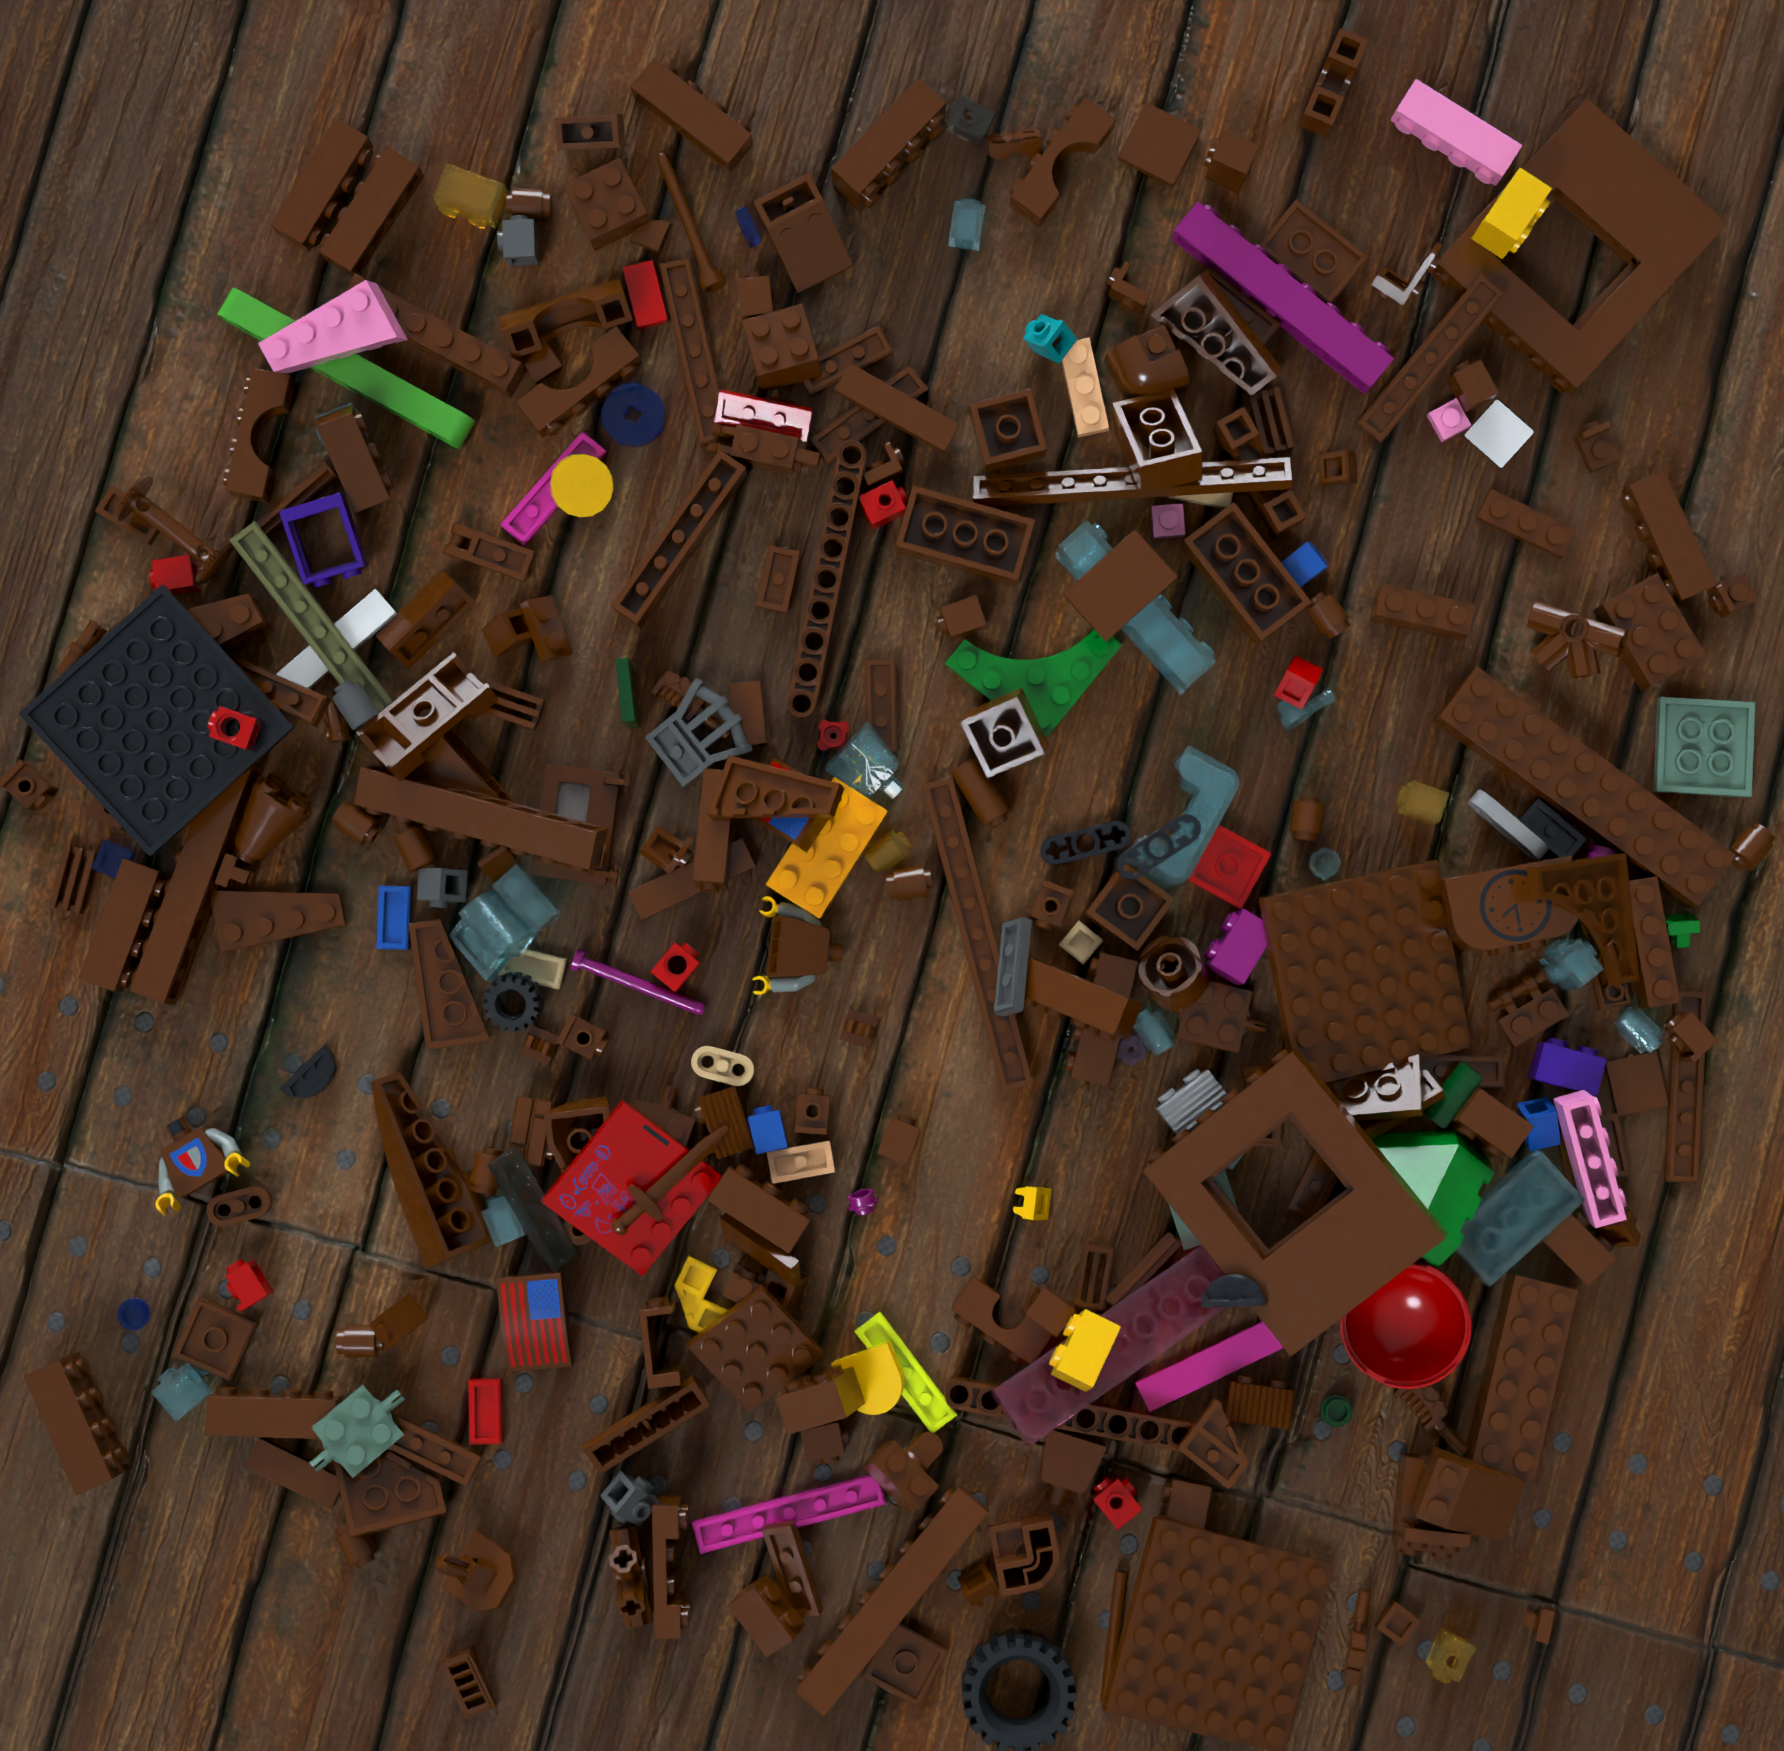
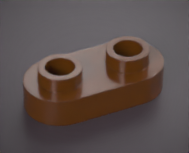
M251 1186L221 1194L212 1198L208 1203L207 1216L214 1225L220 1227L256 1219L270 1211L273 1202L272 1196L262 1186ZM254 1196H258L261 1199V1205L258 1208L252 1204ZM223 1204L229 1205L231 1209L228 1216L223 1215L221 1212Z

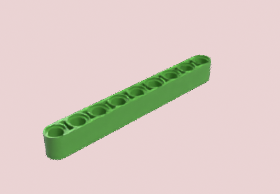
M233 287L217 313V316L260 341L295 322L290 317ZM357 354L309 367L457 449L462 447L475 424V421L463 412Z

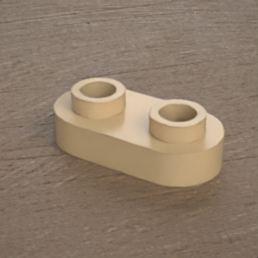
M703 1046L694 1052L691 1059L692 1068L697 1075L722 1083L742 1086L747 1084L754 1075V1064L749 1057L724 1049ZM707 1055L711 1056L714 1060V1064L710 1068H706L702 1064V1059ZM741 1064L744 1066L745 1071L742 1076H736L733 1073L734 1065Z

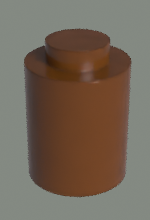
M414 822L396 830L398 835L393 839L410 873L419 871V868H426L439 860L422 825L415 826Z

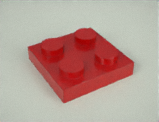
M1215 823L1188 871L1185 880L1232 906L1242 909L1272 853Z

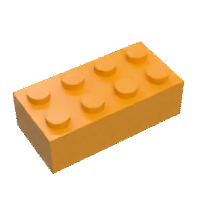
M835 777L831 782L841 784L844 787V791L834 818H829L807 853L791 844L766 883L767 887L820 920L888 815L886 809Z

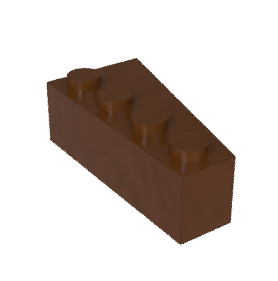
M1207 270L1195 277L1150 314L1158 322L1161 321L1170 328L1171 332L1177 337L1184 339L1194 347L1202 357L1209 359L1218 366L1220 371L1251 395L1255 394L1283 371L1282 367Z
M250 594L187 609L225 651L272 627L258 600Z

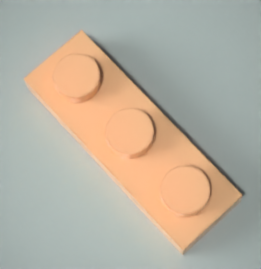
M1090 338L1079 339L1062 359L1061 363L1077 436L1082 437L1109 431V425Z

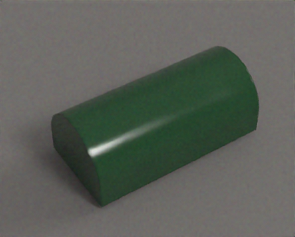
M1461 1060L1441 1086L1445 1098L1424 1109L1423 1113L1443 1129L1444 1127L1446 1128L1482 1081L1480 1072Z

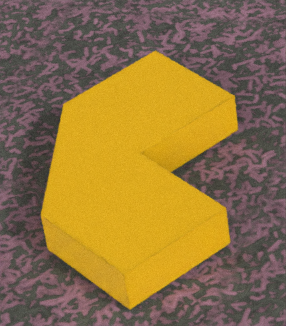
M688 1256L674 1286L681 1301L689 1328L700 1333L726 1313L728 1309L704 1298L718 1269Z

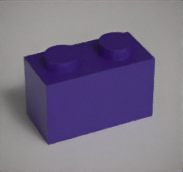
M1548 1037L1547 1042H1537L1528 1079L1575 1092L1585 1090L1592 1096L1598 1095L1607 1060L1597 1056L1598 1050L1579 1046L1578 1051L1566 1048V1041Z

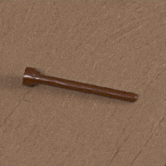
M659 152L657 154L658 164L701 269L699 272L700 278L698 279L703 293L715 292L726 285V281L722 271L717 270L716 266H712L669 155L666 152Z

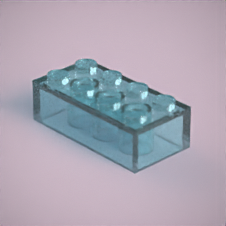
M1531 1151L1481 1196L1482 1200L1473 1219L1470 1221L1466 1220L1460 1230L1464 1238L1454 1253L1481 1283L1491 1286L1580 1206L1585 1199L1543 1152Z

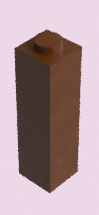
M704 769L692 877L695 886L700 887V891L706 893H718L719 889H728L735 818H711L707 815L723 770Z

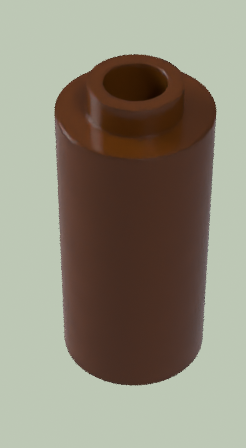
M977 756L950 772L983 827L989 824L993 829L1008 819L1006 813L1010 809L991 778L986 777Z

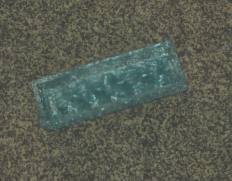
M1086 520L1058 545L1055 558L1078 581L1113 548L1105 540L1107 535L1098 524L1094 523L1091 525ZM1159 594L1121 630L1178 693L1182 695L1216 663L1213 659L1215 653L1204 641L1199 643L1192 636L1193 629L1189 623L1182 617L1177 619L1170 611L1172 608L1171 604L1163 595Z

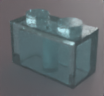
M515 864L492 885L534 933L541 934L563 914L519 865Z

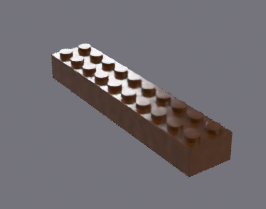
M1478 666L1468 671L1432 720L1436 725L1536 798H1539L1603 847L1617 851V854L1626 853L1629 866L1646 878L1657 876L1659 888L1687 908L1699 907L1736 856Z

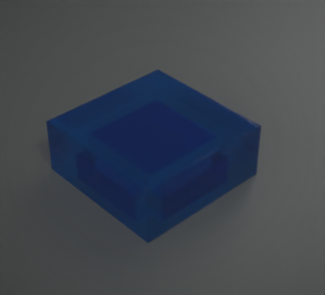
M747 207L736 210V221L749 247L752 248L760 244V234Z
M104 839L92 869L116 878L122 859L133 861L137 852Z

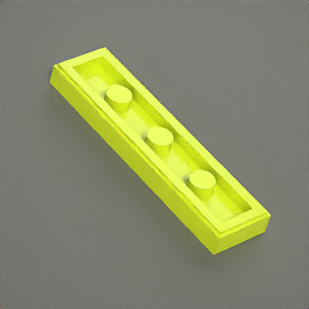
M880 1311L855 1330V1333L867 1349L891 1341L905 1378L902 1395L931 1433H935L957 1416V1412L947 1404L945 1396Z

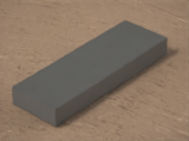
M1025 917L1002 924L994 1014L1002 1017L1022 1012L1024 1007L1032 920Z

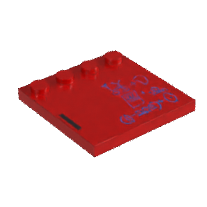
M622 1100L541 1200L552 1211L643 1276L717 1186L723 1176L719 1171L702 1160L656 1203L663 1215L661 1221L652 1218L644 1212L627 1228L628 1232L626 1234H616L611 1228L613 1219H619L636 1203L629 1192L628 1186L633 1184L646 1192L690 1151Z

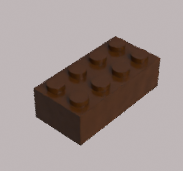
M918 77L831 168L833 189L859 213L865 207L872 208L880 199L882 189L887 184L889 186L894 185L901 177L903 167L908 162L911 164L915 163L924 152L923 146L930 139L934 142L944 132L946 128L944 126L946 102Z
M913 485L896 542L895 553L1016 587L1035 520Z
M1234 502L1184 539L1180 545L1185 555L1256 646L1312 603Z
M79 1352L24 1375L27 1386L76 1496L130 1469L128 1465L130 1462L129 1454L123 1445H119L115 1435L117 1433L115 1422L111 1416L106 1415L102 1406L104 1403L103 1395L97 1386L94 1387L89 1376L91 1374L90 1365L84 1357L80 1356Z

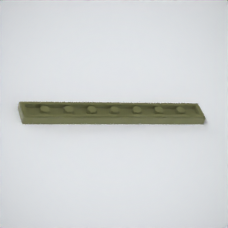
M254 521L232 537L229 541L339 684L351 680L353 684L360 682L379 713L393 702L391 697L310 591L303 585V582L257 522Z

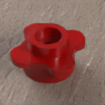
M822 720L818 725L821 731L820 740L817 742L818 748L822 751L837 749L839 752H844L847 750L846 733L849 731L848 723L845 721L836 723ZM832 733L836 734L835 739H832L830 737Z

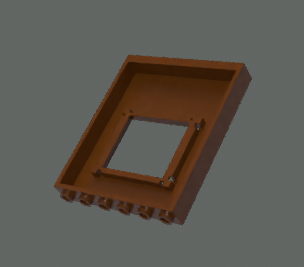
M1588 98L1522 169L1552 188L1546 199L1551 201L1546 210L1555 201L1559 202L1624 260L1628 266L1584 314L1571 325L1500 261V257L1471 239L1502 193L1501 191L1441 256L1442 259L1432 272L1435 281L1444 288L1449 287L1457 294L1458 300L1480 273L1502 289L1505 294L1483 319L1482 323L1491 330L1496 329L1504 337L1503 340L1508 347L1515 351L1519 350L1527 357L1528 364L1534 370L1544 372L1551 379L1550 382L1555 389L1562 393L1566 392L1569 396L1584 382L1728 224ZM1557 191L1561 192V197L1556 194ZM1632 258L1636 259V264L1631 261Z
M1297 1048L1290 1053L1286 1049L1282 1050L1270 1060L1274 1065L1265 1073L1261 1069L1257 1070L1245 1080L1249 1085L1240 1093L1234 1089L1220 1100L1224 1105L1215 1113L1210 1108L1195 1120L1199 1124L1197 1128L1190 1133L1185 1128L1171 1139L1174 1146L1167 1152L1160 1148L1146 1159L1150 1165L1143 1170L1225 1274H1244L1258 1283L1264 1291L1267 1305L1251 1307L1290 1356L1294 1355L1442 1242L1448 1234ZM1290 1118L1347 1189L1269 1249L1213 1178Z

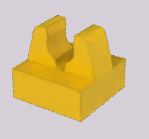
M1031 1186L1017 1188L1015 1194L1024 1196L1023 1207H1013L1014 1213L1022 1216L1023 1219L1048 1220L1052 1188Z

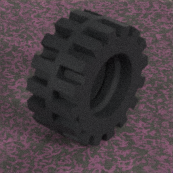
M508 972L503 976H499L488 987L483 997L485 998L483 1008H486L484 1014L486 1018L490 1017L492 1019L491 1024L494 1027L497 1024L500 1026L499 1030L502 1031L506 1029L510 1030V1032L522 1031L538 1018L544 1001H542L543 992L539 991L538 987L540 985L537 981L534 983L531 981V976H522V972H516L515 974ZM515 990L522 994L526 1001L525 1010L519 1014H512L506 1011L501 1004L503 992Z

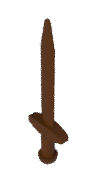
M724 1125L703 1138L646 1192L630 1184L628 1189L636 1203L619 1219H613L611 1223L613 1231L618 1235L626 1234L628 1232L627 1228L644 1212L652 1218L661 1221L663 1215L656 1203L716 1148L729 1130V1126Z

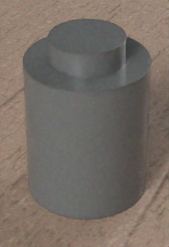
M348 680L334 689L336 695L332 699L353 731L363 727L379 714V711L360 682L353 684L351 680Z

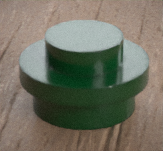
M1330 1395L1321 1403L1320 1415L1324 1422L1332 1427L1344 1426L1352 1417V1405L1342 1395Z

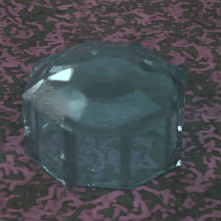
M1321 848L1311 854L1308 867L1314 877L1326 880L1338 873L1341 860L1334 850Z

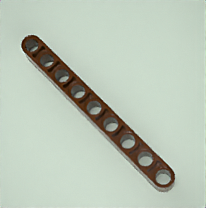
M855 440L844 442L837 454L787 702L789 713L797 719L810 717L816 707L866 460L864 446ZM847 450H855L859 453L860 460L855 464L846 463L843 459V453ZM847 480L851 482L854 486V491L849 495L840 494L836 488L840 481ZM836 511L844 512L847 515L848 522L843 526H836L830 520L831 514ZM829 542H836L840 545L842 552L837 557H829L824 552V546ZM822 573L832 574L835 578V585L831 588L821 587L817 581L818 576ZM818 603L826 605L829 609V615L825 619H816L811 613L814 605ZM816 634L822 638L823 646L819 650L813 651L806 647L805 639L809 635ZM810 665L816 669L817 676L813 681L806 682L800 678L799 669L802 666ZM805 696L809 699L811 706L807 712L799 713L793 708L792 702L796 697Z
M965 1377L951 1378L944 1388L947 1404L956 1410L1180 1451L1177 1449V1445L1180 1442L1172 1440V1432L1178 1427H1185L1189 1431L1196 1422L1184 1418ZM956 1385H962L968 1390V1394L964 1400L956 1401L950 1397V1390ZM988 1391L996 1392L999 1395L998 1403L992 1407L985 1406L981 1402L984 1393ZM1019 1397H1025L1031 1401L1030 1408L1024 1413H1019L1013 1409V1403ZM1051 1403H1057L1062 1406L1061 1415L1055 1419L1048 1418L1045 1415V1409ZM1089 1409L1094 1413L1090 1423L1080 1424L1076 1421L1080 1410ZM1114 1415H1121L1125 1418V1424L1120 1430H1112L1108 1427L1109 1419ZM1146 1421L1156 1423V1431L1151 1436L1140 1434V1427Z

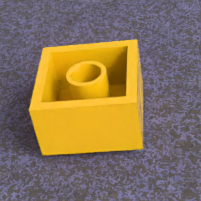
M1519 168L1471 239L1501 259L1506 256L1509 250L1515 254L1533 229V225L1551 201L1546 199L1552 188L1522 168Z
M1086 1309L1079 1315L1074 1313L1063 1332V1335L1068 1337L1065 1344L1060 1343L1056 1347L1049 1361V1365L1053 1366L1051 1375L1085 1392L1093 1388L1121 1326Z

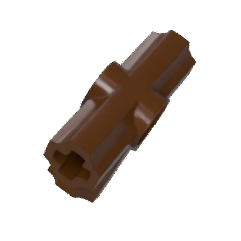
M1535 602L1527 619V628L1548 634L1542 642L1531 650L1534 657L1548 671H1552L1567 658L1571 679L1600 674L1596 650L1619 657L1627 642L1628 630L1540 602ZM1576 621H1581L1584 627L1583 633L1579 637L1574 638L1571 634V627Z
M626 1524L611 1528L609 1532L613 1554L609 1556V1563L613 1572L618 1615H623L625 1627L633 1628L652 1623L653 1616L648 1587H650L647 1561L642 1556L638 1526Z

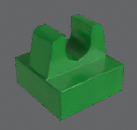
M1690 912L1664 914L1670 943L1675 944V948L1689 947L1690 934L1700 933V920Z

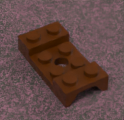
M453 652L360 728L356 734L364 746L399 781H402L424 762L421 756L422 752L467 715L475 720L496 703L498 699L487 683L482 684ZM431 709L427 716L418 717L421 711Z
M658 1495L657 1499L660 1502L657 1505H652L654 1639H681L684 1628H689V1621H691V1601H685V1592H675V1589L678 1588V1570L672 1569V1563H674L675 1556H677V1539H679L682 1530L687 1529V1523H689V1504H683V1495Z

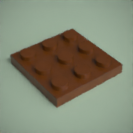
M763 1285L759 1286L688 1341V1349L749 1412H752L824 1357V1350Z

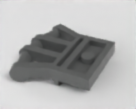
M698 678L691 684L677 711L645 737L683 787L689 785L704 773V769H709L717 761L727 759L729 755L737 756L753 751L751 743H747L741 723L742 717L738 713L734 714L728 706L729 701L725 695L720 696L704 686V682ZM696 697L711 704L689 723L685 720V716ZM718 712L725 723L701 741L694 730ZM731 730L736 748L711 754L708 747Z

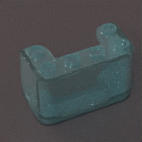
M1190 745L1179 754L1173 767L1178 769L1181 775L1182 782L1179 788L1193 795L1183 815L1189 814L1198 819L1201 825L1200 836L1193 843L1143 875L1167 888L1181 884L1192 875L1239 787V777L1232 768ZM1183 821L1179 822L1181 828L1170 837L1174 848L1180 846L1175 840L1182 835H1186L1188 838L1192 837L1190 831L1194 827L1191 823L1184 824ZM1143 836V837L1139 838V839L1134 843V845H1136L1137 843H1139L1140 841H1142L1143 839H1145V838L1148 837V836ZM1158 838L1152 839L1149 844L1150 852L1157 857L1166 854L1168 849L1167 843ZM1143 847L1137 849L1141 853L1137 858L1133 860L1128 856L1124 858L1126 863L1136 871V866L1146 860L1147 866L1152 864V861L1145 856Z

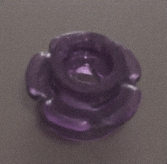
M1130 1035L1129 1039L1120 1038L1116 1052L1117 1058L1121 1059L1122 1063L1128 1066H1133L1136 1062L1143 1061L1146 1056L1144 1040L1137 1035L1134 1037ZM1129 1047L1134 1048L1132 1053L1128 1052Z

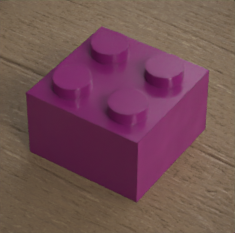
M1242 909L1231 914L1229 913L1219 928L1223 931L1222 936L1219 940H1212L1203 954V957L1207 958L1205 966L1234 985H1241L1246 982L1267 947L1263 920Z

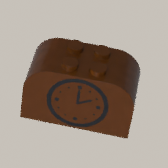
M1572 856L1440 880L1439 887L1445 921L1453 946L1467 952L1487 950L1488 956L1515 952L1514 945H1519V950L1546 946L1545 939L1559 937L1570 931L1579 918L1573 912L1549 900H1530L1527 867L1572 861Z

